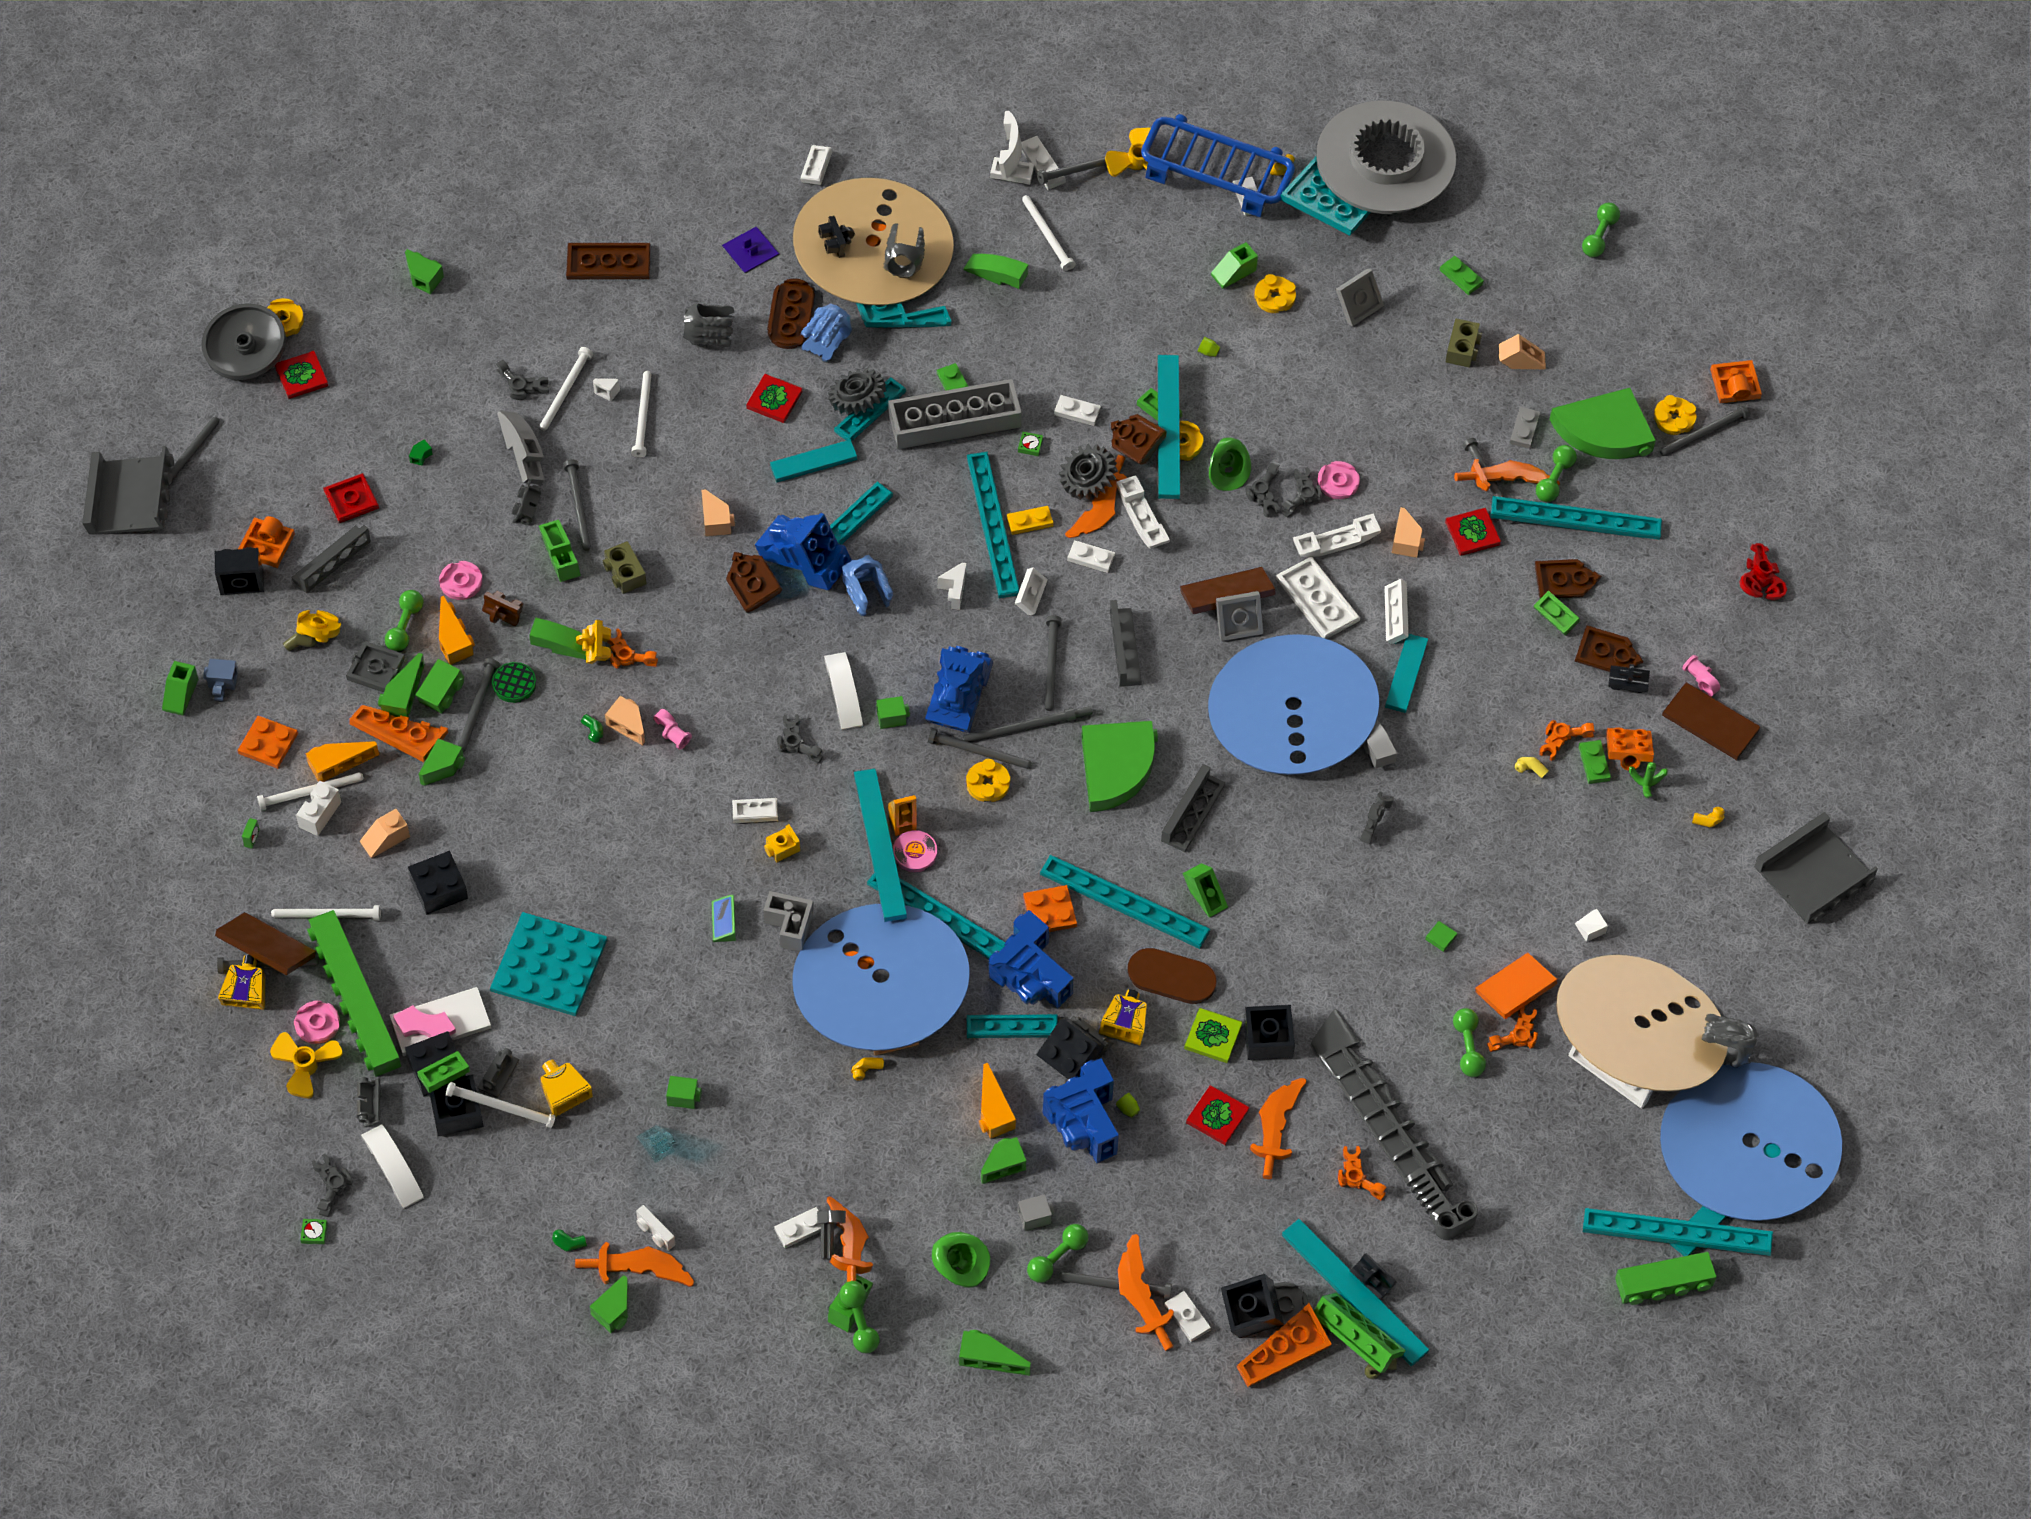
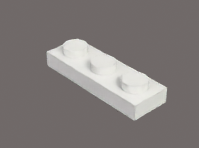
M1038 136L1021 142L1022 152L1029 163L1034 164L1036 173L1040 170L1048 172L1059 169ZM1062 176L1050 179L1044 185L1049 190L1066 183V178Z
M1403 579L1385 586L1386 642L1390 644L1397 643L1408 637L1407 582Z

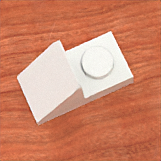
M966 563L957 565L937 579L938 589L949 590L948 601H951V609L960 610L966 578Z

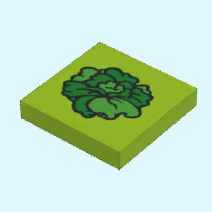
M1199 1008L1184 1049L1228 1063L1242 1027V1022Z

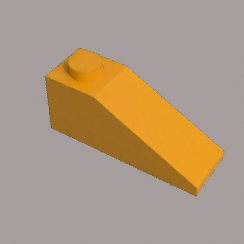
M375 741L333 743L314 747L305 754L308 765L318 782H324L378 756L379 750Z
M915 795L896 799L888 803V814L895 836L917 830Z
M985 1063L983 1064L981 1120H979V1125L982 1132H987L990 1139L1016 1129V1119L989 1064Z

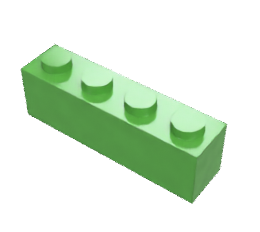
M1709 1252L1618 1269L1615 1280L1623 1304L1637 1305L1645 1299L1661 1300L1670 1294L1682 1296L1690 1290H1709L1714 1285L1716 1274Z

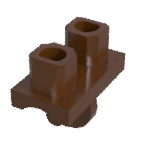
M487 591L484 594L482 611L490 615V622L495 624L500 619L516 627L519 623L523 602L517 599L509 602L505 600L506 596L504 593L496 591L492 594Z

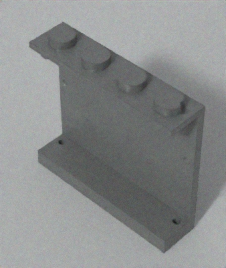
M162 446V452L157 457L105 461L100 452L91 453L82 522L88 534L164 529L165 520L168 518L167 502L170 501L168 490L169 485L172 483L171 467L174 466L173 455L169 453L166 446Z
M1825 812L1758 856L1754 866L1806 924L1813 920L1815 922L1819 921L1829 909H1837L1841 905L1842 900L1846 897L1849 899L1853 898L1861 887H1869L1876 880L1875 875L1878 870L1876 866L1871 870L1867 869L1828 828L1830 817Z

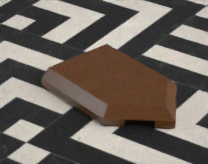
M1138 414L1132 415L1129 419L1111 422V430L1113 431L1112 448L1140 465L1146 464L1166 438V430Z
M734 552L733 562L726 581L745 612L749 613L780 594L782 587L762 556H751Z
M1578 559L1535 561L1540 599L1547 591H1550L1556 598L1583 597L1602 577L1597 572H1592L1585 567L1584 563Z
M1586 625L1574 662L1610 672L1611 665L1629 668V664H1633L1635 667L1642 664L1643 660L1632 647L1633 644L1628 637Z

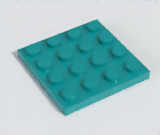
M1316 156L1281 194V201L1349 236L1371 213L1346 203L1328 188L1319 173Z
M522 912L493 979L490 991L576 1016L607 943V936Z

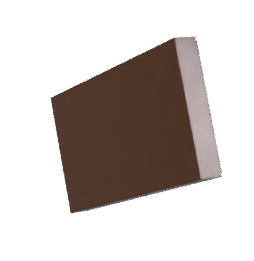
M568 243L567 280L650 279L651 243Z
M1263 567L1180 586V592L1193 614L1217 609L1216 598L1256 591L1259 592L1260 599L1276 595L1275 587Z
M1687 682L1662 713V716L1736 761L1760 730L1759 725Z
M246 912L216 929L215 933L217 938L285 975L315 958L316 955L314 949Z

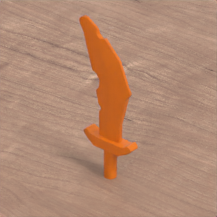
M1118 455L1115 460L1117 462L1115 467L1118 472L1113 473L1116 480L1109 481L1112 487L1105 486V494L1099 491L1098 498L1095 497L1092 501L1093 508L1081 515L1072 528L1065 533L1066 537H1079L1081 533L1089 534L1102 528L1116 514L1114 510L1118 489L1116 482L1127 478L1124 474L1120 473L1125 461L1124 456Z
M1475 459L1471 472L1454 474L1455 481L1475 480L1477 486L1484 491H1488L1491 484L1488 481L1501 479L1514 481L1520 478L1526 482L1539 483L1541 480L1550 477L1545 471L1531 464L1513 460L1481 468L1478 463L1479 459Z
M1305 1078L1291 1081L1290 1085H1283L1271 1093L1259 1111L1264 1137L1263 1146H1257L1253 1143L1250 1146V1150L1257 1156L1265 1158L1264 1179H1272L1275 1159L1282 1160L1292 1156L1291 1149H1280L1281 1131H1283L1287 1122L1284 1114L1292 1110L1301 1089L1306 1084Z
M828 1196L827 1203L831 1210L846 1211V1223L836 1224L843 1230V1234L840 1235L842 1245L844 1246L843 1257L834 1254L830 1263L839 1270L847 1271V1282L856 1281V1274L868 1273L873 1267L872 1262L861 1261V1252L869 1236L860 1219L834 1198Z
M1134 1234L1127 1243L1128 1249L1122 1254L1118 1267L1120 1295L1126 1297L1141 1314L1146 1323L1143 1327H1136V1333L1150 1334L1155 1331L1164 1350L1167 1351L1174 1346L1163 1326L1169 1324L1174 1316V1311L1169 1309L1168 1313L1162 1316L1154 1300L1150 1299L1149 1285L1145 1284L1141 1279L1145 1269L1139 1246V1235Z
M605 1242L599 1250V1259H575V1268H599V1276L605 1284L609 1283L607 1272H627L628 1270L638 1274L652 1271L658 1278L682 1283L689 1287L694 1284L690 1274L682 1270L683 1266L673 1256L649 1246L622 1254H607L610 1244Z

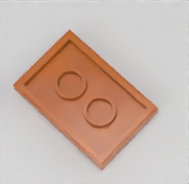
M1526 953L1475 989L1476 993L1504 1019H1507L1557 985V978L1534 957Z

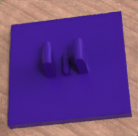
M757 227L722 245L744 273L779 255L777 250Z

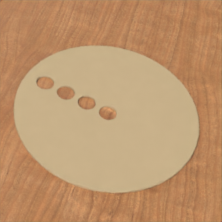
M851 179L833 184L821 190L804 205L796 219L793 232L795 254L806 274L817 285L832 295L859 304L891 305L905 302L924 294L944 276L953 255L952 231L946 217L938 206L914 188L886 179ZM886 190H893L896 192L897 198L893 201H888L883 198L882 193ZM880 205H887L892 209V212L888 216H882L878 214L877 208ZM833 215L839 227L841 225L851 227L855 233L851 239L852 243L846 244L843 249L845 257L839 258L837 253H826L824 241L831 239V237L821 239L818 233V226L828 223V217ZM876 220H881L885 222L886 229L876 231L871 227V224ZM895 223H898L896 243L916 246L919 227H922L924 230L925 251L922 266L918 272L908 278L893 276L883 268L887 247L886 242L888 241L891 227ZM874 235L880 238L881 243L878 246L872 247L866 243V238ZM900 255L895 257V262L901 266H907L911 263L906 256Z
M1600 956L1584 961L1574 967L1565 976L1559 987L1557 1013L1560 1024L1569 1041L1592 1065L1621 1082L1654 1091H1681L1705 1083L1723 1065L1728 1047L1702 1040V1035L1705 1033L1704 1027H1706L1707 1023L1705 1020L1706 1015L1715 1014L1721 1016L1719 1011L1702 990L1667 966L1635 956ZM1685 998H1696L1700 1002V1007L1696 1009L1689 1007L1685 1003ZM1671 1003L1678 1004L1683 1008L1684 1013L1682 1015H1675L1669 1011L1668 1005ZM1653 1010H1660L1666 1014L1667 1020L1663 1022L1657 1021L1652 1017L1651 1012ZM1638 1016L1645 1017L1649 1020L1650 1027L1641 1028L1635 1023L1634 1019Z

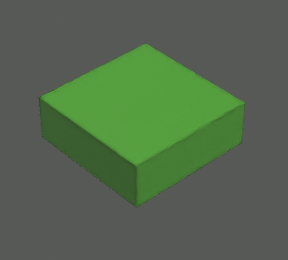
M1438 921L1427 934L1425 940L1444 952L1457 937V932Z

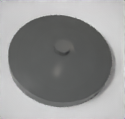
M251 303L234 305L218 313L209 322L202 337V352L210 368L220 376L232 380L252 379L266 373L280 360L286 346V333L279 317L267 307Z

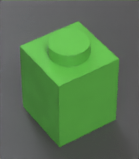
M902 696L876 700L880 729L906 725V717H910L909 706L904 704Z
M670 1076L666 1095L667 1106L695 1109L696 1101L700 1102L702 1088H698V1080Z

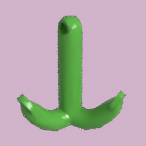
M1653 762L1648 763L1644 778L1637 773L1635 767H1629V773L1639 785L1643 786V794L1646 798L1652 797L1651 787L1659 783L1668 773V770L1665 768L1661 769L1654 776L1656 764Z

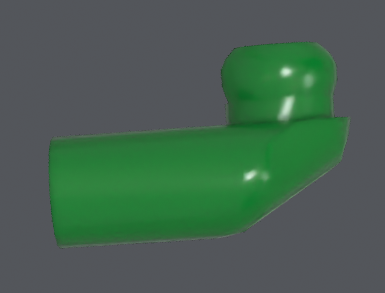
M585 714L581 719V723L590 729L591 733L588 739L598 743L604 735L603 725L588 714Z
M560 1229L555 1230L552 1234L554 1244L566 1252L587 1246L584 1235L571 1238Z

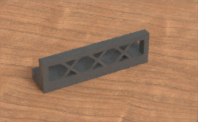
M355 525L291 577L292 581L304 592L308 593L371 542L368 527L363 525L358 528Z
M1110 600V620L1119 686L1141 685L1132 609H1118L1117 600Z
M1202 764L1162 830V842L1183 852L1187 850L1226 783L1210 775L1211 767ZM1207 781L1218 785L1216 791L1206 793L1204 786ZM1205 798L1206 808L1196 810L1195 801ZM1195 815L1197 823L1186 827L1184 819ZM1185 832L1187 839L1184 844L1172 840L1175 834Z

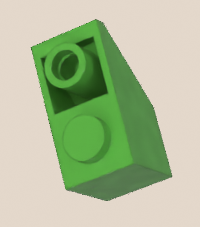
M1245 242L1230 250L1211 272V276L1224 289L1257 270L1258 255Z
M407 249L405 256L413 286L431 294L444 278L442 265L435 260L423 257L418 252Z
M177 661L173 662L166 679L162 705L163 711L184 715L199 680L194 665Z
M856 1274V1281L865 1287L867 1299L873 1282ZM838 1293L829 1307L828 1322L849 1332L856 1320L852 1308L845 1306L841 1302ZM865 1299V1301L863 1302V1304L861 1305L862 1309H863V1306H864V1304H865V1302H866V1299Z

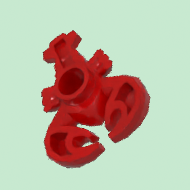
M1761 543L1752 544L1750 549L1755 552L1754 559L1747 558L1746 565L1747 569L1751 571L1741 577L1739 581L1740 587L1746 594L1755 598H1761L1763 596L1761 588L1770 583L1772 585L1766 589L1765 593L1767 595L1765 598L1769 600L1783 598L1787 592L1785 582L1775 575L1780 572L1777 563L1769 562L1765 554L1769 551L1768 547Z

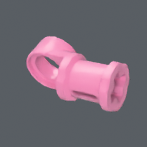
M1696 655L1691 656L1682 669L1691 673L1696 678L1699 689L1701 691L1704 690L1712 697L1720 690L1718 680L1710 674L1712 670L1710 667L1704 666Z
M661 709L654 715L655 722L665 727L662 733L664 739L671 740L679 750L689 743L692 737L691 733L680 729L668 711Z

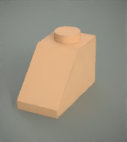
M1518 334L1499 344V359L1509 368L1546 369L1545 352Z
M706 489L702 490L705 535L731 534V527L735 526L734 514L729 513V505Z
M1400 507L1392 553L1417 558L1418 550L1423 551L1425 538H1421L1422 528L1408 511Z
M619 696L605 714L606 725L643 746L645 738L639 707L633 700Z
M394 809L378 818L360 840V843L372 859L409 838L408 825L398 810Z

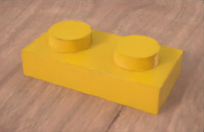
M1048 506L1007 514V521L1012 535L1053 527V520Z

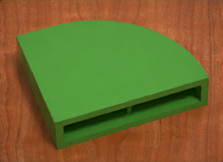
M1631 388L1562 405L1551 410L1550 421L1556 432L1569 445L1585 454L1605 459H1624L1638 455L1646 456L1653 452L1656 440Z
M1152 721L1083 725L1081 738L1090 812L1117 807L1134 797L1147 782L1153 767L1154 742H1158L1157 729H1153Z

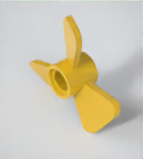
M1135 128L1130 131L1129 139L1131 146L1128 153L1119 151H1108L1106 153L1105 161L1111 176H1118L1128 167L1133 170H1141L1143 168L1147 170L1148 162L1142 157L1141 149L1151 128Z
M287 1032L279 1034L270 1050L273 1059L293 1062L295 1073L286 1085L287 1090L291 1095L306 1099L312 1098L314 1095L310 1075L317 1070V1062L338 1059L343 1055L339 1043L335 1040L329 1041L314 1052L313 1049L307 1046L298 1048ZM303 1060H310L306 1064H301Z

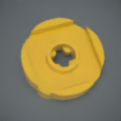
M1266 275L1255 287L1254 297L1257 305L1269 313L1289 310L1294 305L1296 299L1295 284L1280 276ZM1271 292H1278L1280 296H1275L1274 298Z
M285 298L270 302V306L267 307L268 309L273 311L279 319L282 315H285V318H287L280 320L285 329L286 337L299 333L304 322L302 308L294 304V301Z
M1668 395L1657 404L1654 411V420L1658 428L1667 434L1679 435V433H1687L1695 425L1696 407L1683 398ZM1671 413H1677L1679 417L1673 419Z
M1179 421L1180 440L1182 438L1186 439V443H1180V460L1190 461L1202 450L1203 435L1200 433L1199 427L1194 423Z
M306 610L298 615L296 632L301 635L314 637L316 641L324 643L328 642L329 638H334L340 633L341 622L338 623V618L331 613L317 610L316 614H309L310 610Z
M989 758L985 759L983 762L973 765L966 775L967 790L978 801H998L1009 791V772L1000 763ZM985 778H988V779H989V778H992V783H993V784H992V785H990L989 783H987L986 785L983 784V783H984V779H985Z

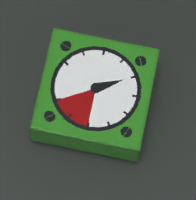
M1022 432L1018 453L1039 456L1043 435Z
M248 819L242 834L244 846L251 849L260 831L256 819Z
M303 1219L301 1243L325 1244L327 1220Z

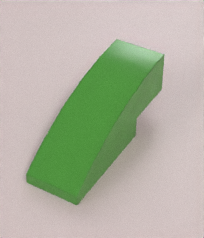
M972 254L963 270L998 285H1001L1003 282L1019 289L1028 275L1029 264L999 255Z
M559 519L539 525L540 533L559 581L563 582L581 576L570 541Z
M535 617L529 635L531 645L552 649V653L586 660V651L582 650V645L576 643V637L582 635L581 632Z

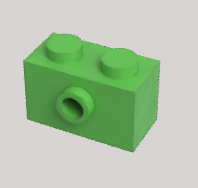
M438 659L416 693L418 701L442 714L445 709L450 707L455 692L459 691L464 684V676L461 670Z

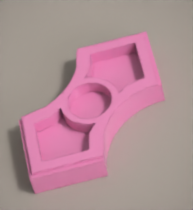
M412 1005L393 1016L394 1021L405 1037L421 1034L430 1038L446 1031L449 1032L450 1036L456 1033L455 1027L445 1012L434 1015L425 1014Z

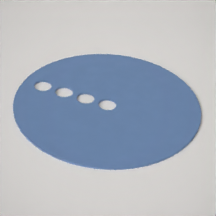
M1300 634L1264 639L1238 652L1216 676L1208 700V712L1212 729L1220 743L1229 753L1256 769L1287 775L1320 771L1351 756L1371 734L1379 711V694L1375 679L1366 664L1356 654L1331 640ZM1290 698H1298L1301 700L1302 705L1296 710H1290L1286 707L1285 703ZM1294 715L1300 716L1303 719V724L1300 727L1292 728L1287 724L1288 718ZM1294 733L1302 734L1305 738L1304 742L1299 746L1291 745L1288 741L1289 737ZM1301 751L1306 755V760L1303 763L1295 764L1291 762L1290 755L1293 752Z
M881 904L865 905L840 913L815 930L804 943L803 949L800 950L793 970V991L802 1015L823 1036L851 1048L874 1051L891 1050L924 1040L951 1020L960 1008L968 989L970 977L968 957L954 931L932 914L906 905L907 919L884 922ZM834 930H839L844 934V939L839 943H832L827 938L828 934ZM853 943L859 947V952L854 956H846L842 951L843 947ZM868 956L874 960V965L870 969H861L857 964L858 960ZM877 970H886L889 973V978L885 982L878 983L874 981L873 974Z
M1751 1062L1738 1068L1723 1064L1719 1071L1705 1083L1690 1089L1681 1090L1669 1102L1662 1119L1660 1132L1661 1150L1667 1168L1674 1180L1696 1202L1709 1210L1731 1218L1752 1221L1772 1220L1803 1210L1820 1198L1828 1189L1838 1172L1841 1162V1130L1828 1102L1820 1092L1801 1077L1768 1064ZM1749 1133L1755 1134L1759 1137L1760 1143L1754 1148L1747 1147L1743 1143V1137ZM1767 1144H1776L1780 1148L1781 1153L1778 1157L1770 1158L1764 1154L1763 1149ZM1789 1154H1796L1801 1158L1802 1163L1797 1168H1790L1784 1162L1785 1157ZM1810 1164L1819 1165L1823 1170V1174L1819 1178H1810L1805 1172L1806 1167Z

